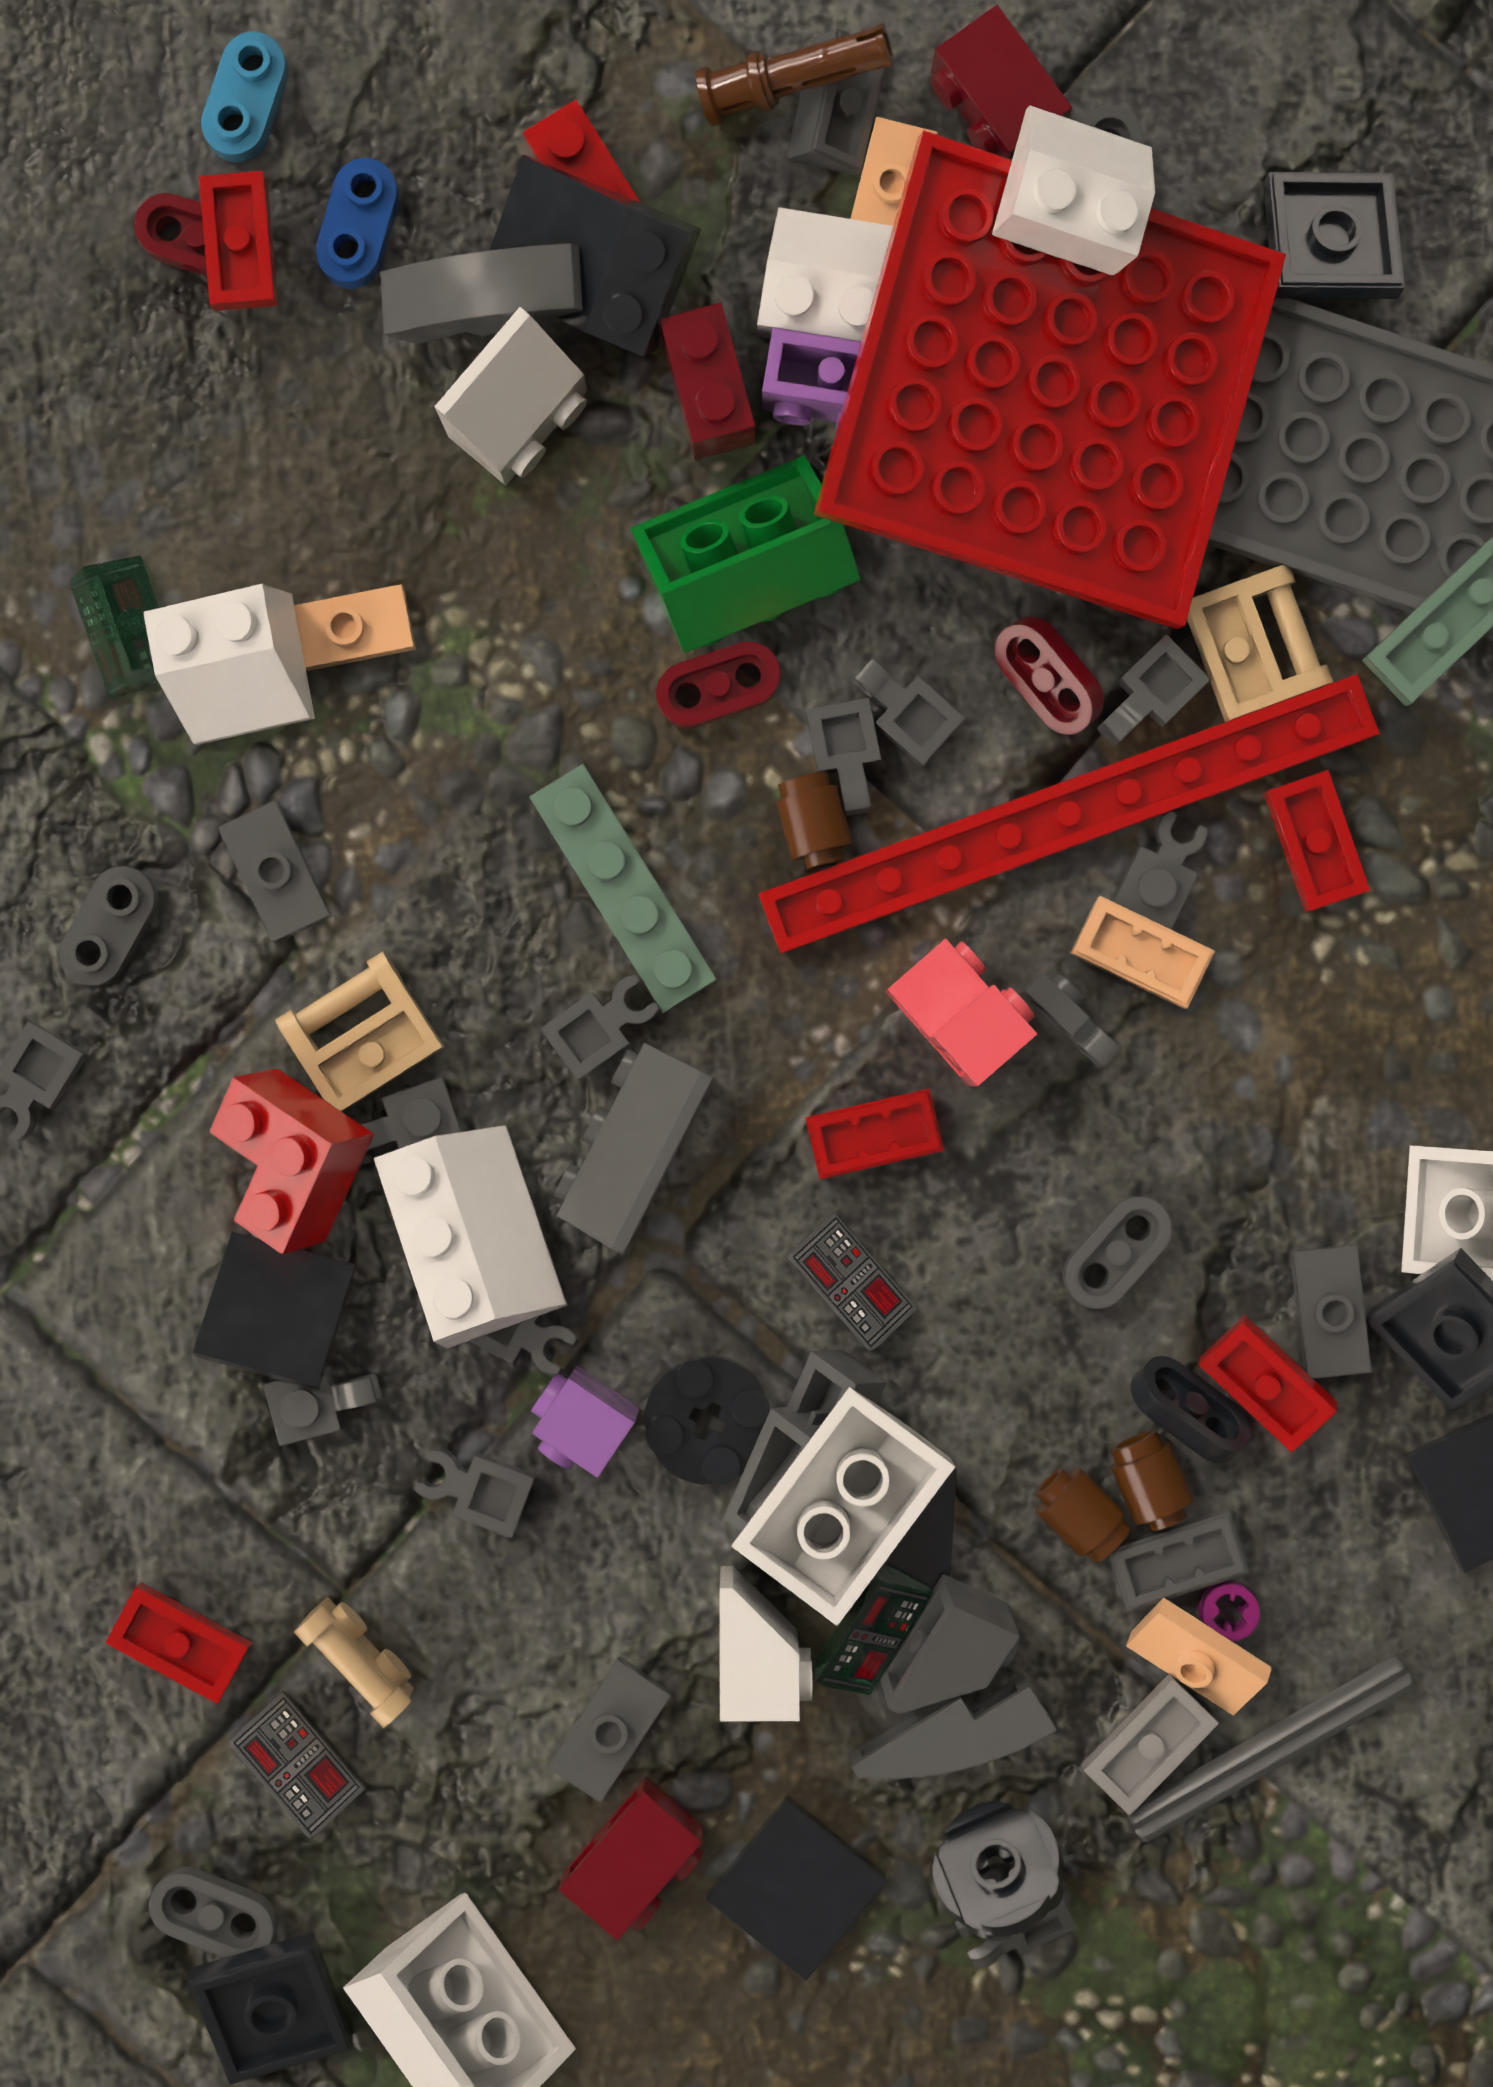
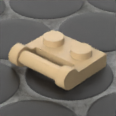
M1285 565L1272 568L1192 598L1187 621L1207 675L1211 679L1210 683L1225 722L1334 683L1328 666H1320L1291 585L1296 583L1292 570ZM1267 595L1296 672L1295 676L1285 680L1282 679L1253 601L1254 598Z
M384 951L367 961L369 968L298 1013L291 1009L275 1019L281 1033L323 1099L341 1112L349 1109L445 1048L404 984L399 972ZM381 989L384 990L391 1001L390 1005L324 1047L317 1048L310 1034Z
M327 1596L307 1615L294 1633L306 1646L313 1643L373 1707L370 1715L385 1728L412 1701L409 1697L414 1688L407 1682L411 1678V1674L404 1663L393 1652L384 1649L380 1653L363 1635L367 1631V1627L361 1617L349 1605L341 1602L336 1606Z

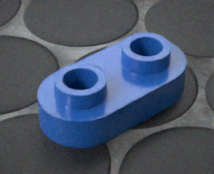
M359 158L350 161L340 169L333 184L316 244L318 263L325 276L332 283L342 288L355 289L363 287L377 276L398 210L400 193L397 183L390 169L378 160ZM371 181L376 184L374 193L367 198H360L354 195V190L360 182ZM347 241L357 243L358 251L352 258L342 259L337 256L338 247L342 243Z

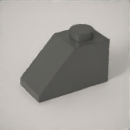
M942 1574L931 1591L930 1597L880 1676L888 1709L901 1714L987 1688L999 1668H1005L1010 1664L1018 1648L1020 1635L1008 1603Z

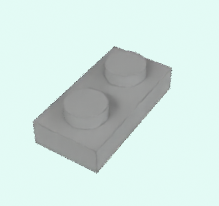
M1168 1674L1081 1764V1767L1130 1816L1219 1723L1174 1677Z

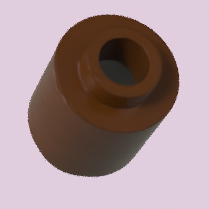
M827 771L803 775L778 784L781 799L776 801L791 861L804 859L807 870L843 861L841 849L851 846L853 842L838 786L830 785Z
M1157 1430L1146 1431L1130 1437L1110 1449L1115 1461L1110 1468L1135 1524L1149 1523L1151 1530L1157 1531L1177 1524L1187 1517L1184 1507L1192 1503L1194 1498L1170 1443L1162 1442Z
M1080 1467L1074 1468L1068 1473L1063 1468H1058L1043 1481L1035 1493L1041 1500L1036 1507L1035 1513L1080 1557L1087 1555L1095 1563L1104 1560L1119 1547L1130 1531V1525L1122 1518L1124 1510Z

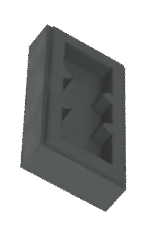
M276 800L218 827L271 942L278 943L333 917L279 802Z
M1348 1244L1290 1251L1303 1370L1313 1379L1372 1372L1358 1246Z
M1227 1509L1123 1541L1108 1556L1127 1612L1160 1602L1163 1598L1170 1599L1250 1573L1231 1513Z
M618 1656L549 1761L547 1768L601 1803L670 1698L671 1690Z

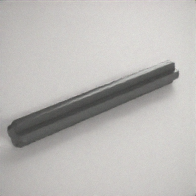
M1396 1657L1387 1659L1147 1797L1130 1816L1127 1814L1129 1822L1143 1842H1150L1409 1693L1414 1688L1411 1675Z

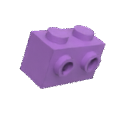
M772 328L762 389V410L773 412V419L782 423L804 426L809 425L811 418L836 422L837 429L861 342Z
M576 1366L568 1379L561 1374L555 1375L532 1408L531 1412L541 1418L532 1434L542 1440L538 1450L547 1458L568 1470L576 1463L598 1478L635 1423L639 1407Z

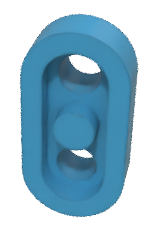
M245 32L236 36L228 43L224 49L202 114L201 127L205 139L216 155L229 162L237 163L251 160L264 149L288 81L289 68L279 44L267 34ZM259 55L263 57V63L257 70L247 71L243 69V63L249 56ZM228 116H242V125L234 131L224 130L223 122Z

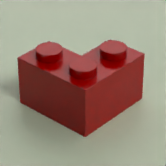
M278 1068L233 1077L210 1129L211 1134L257 1165L234 1221L282 1255L326 1242L374 1136V1133Z

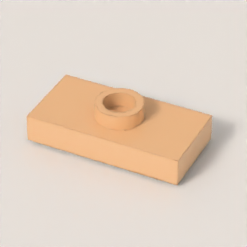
M876 117L851 219L890 226L894 225L917 138L923 130L937 134L936 131Z
M402 584L294 605L306 671L416 650L405 590Z
M1098 896L1070 954L1183 1009H1187L1215 951L1115 902Z
M1165 1598L1131 1631L1126 1645L1132 1651L1233 1716L1267 1684L1272 1669L1271 1666Z

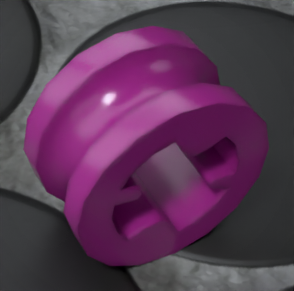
M1232 1579L1205 1587L1200 1594L1197 1604L1198 1615L1201 1621L1230 1641H1239L1249 1636L1257 1627L1260 1617L1259 1604L1255 1596L1240 1582ZM1224 1595L1232 1602L1236 1595L1241 1596L1243 1602L1237 1607L1241 1618L1233 1625L1225 1618L1222 1620L1221 1625L1216 1624L1213 1620L1220 1612L1215 1602Z

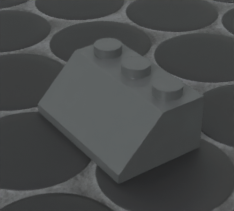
M644 1043L639 1054L628 1049L611 1082L621 1088L611 1110L609 1111L599 1106L582 1140L591 1144L592 1147L582 1167L580 1168L570 1163L553 1197L563 1202L557 1216L609 1248L624 1254L714 1078Z

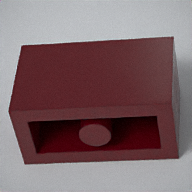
M998 4L935 48L931 68L933 76L930 77L932 88L947 109L952 110L957 107L970 125L967 133L975 148L1012 160L1024 115L1029 105L1069 119L1072 106Z
M722 302L659 319L662 343L694 461L754 445L755 423Z
M645 1776L563 1871L559 1891L618 1941L630 1926L639 1931L650 1921L662 1903V1900L657 1895L672 1877L681 1882L696 1867L704 1854V1851L699 1848L702 1843L703 1825Z

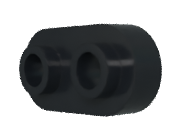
M1157 1356L1150 1359L1133 1376L1131 1380V1394L1141 1412L1202 1458L1214 1463H1224L1232 1459L1248 1444L1251 1436L1250 1425L1239 1406L1179 1361L1166 1356Z

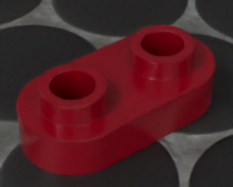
M172 193L156 194L145 200L138 208L134 219L135 234L144 250L159 262L207 276L201 202ZM178 224L181 226V232L176 239L172 241L161 239L162 230L167 225Z
M1028 616L1015 621L999 634L995 643V656L1000 669L1048 727L1061 734H1076L1100 716L1104 705V696L1100 684L1052 625L1041 618ZM1030 641L1040 650V654L1032 649ZM1070 688L1077 695L1080 703L1072 697Z
M756 642L737 643L677 663L668 668L658 681L656 700L663 717L671 724L680 728L691 729L766 704L778 689L780 666L773 652L766 646ZM746 666L754 667L761 676L759 683L751 688L741 686L736 680L738 671ZM691 686L699 691L701 698L696 706L685 708L678 704L676 696L683 687Z

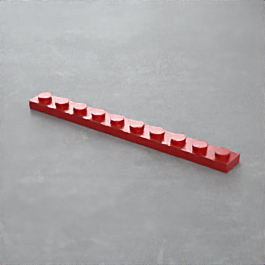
M1356 674L758 893L778 951L780 954L1373 738L1380 733L1359 676Z

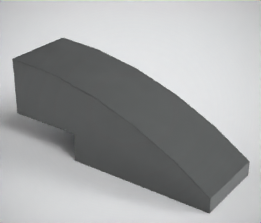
M571 243L468 253L413 263L380 272L384 335L414 344H421L463 332L479 336L498 333L519 307L526 311L536 322L583 311L579 246Z
M843 1349L811 1351L788 1406L770 1409L724 1519L741 1532L848 1387H851L877 1404L887 1381Z
M1023 1673L969 1706L964 1696L961 1695L918 1708L849 1751L851 1768L858 1778L903 1779L934 1776L980 1766L1015 1753L1056 1732L1057 1729L1051 1716Z

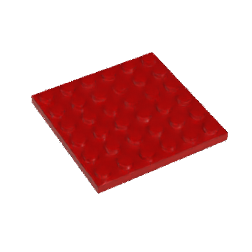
M923 130L916 141L814 515L1175 629L1184 627L1286 254L1153 208L1150 209L1138 256L1114 276L993 236L992 232L1012 160Z

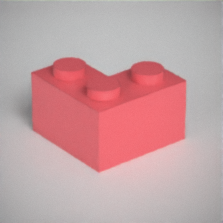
M944 939L884 992L967 1086H979L1037 1035L1028 1024L1035 1017V1014L1011 987L1000 992L995 985L988 987L979 976L987 969L964 942L961 941L957 946L953 947L947 939Z

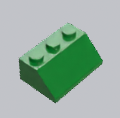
M805 455L630 528L666 617L684 654L699 647L716 644L725 636L759 622L771 621L783 612L814 599L831 596L841 588L861 580L844 524L814 515L822 484Z

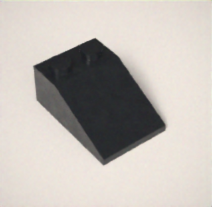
M522 155L490 250L569 243L579 246L583 311L557 318L588 334L644 357L658 348L661 340L659 319L669 317L701 228L530 156Z

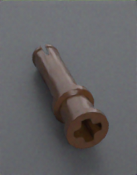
M881 23L854 34L840 36L786 54L768 57L766 53L753 52L748 54L746 62L713 72L707 66L697 69L696 82L700 102L709 124L713 127L723 124L725 116L756 107H759L763 112L773 110L774 106L779 104V98L792 95V93L820 87L868 71L891 67L894 65L892 47L886 27Z

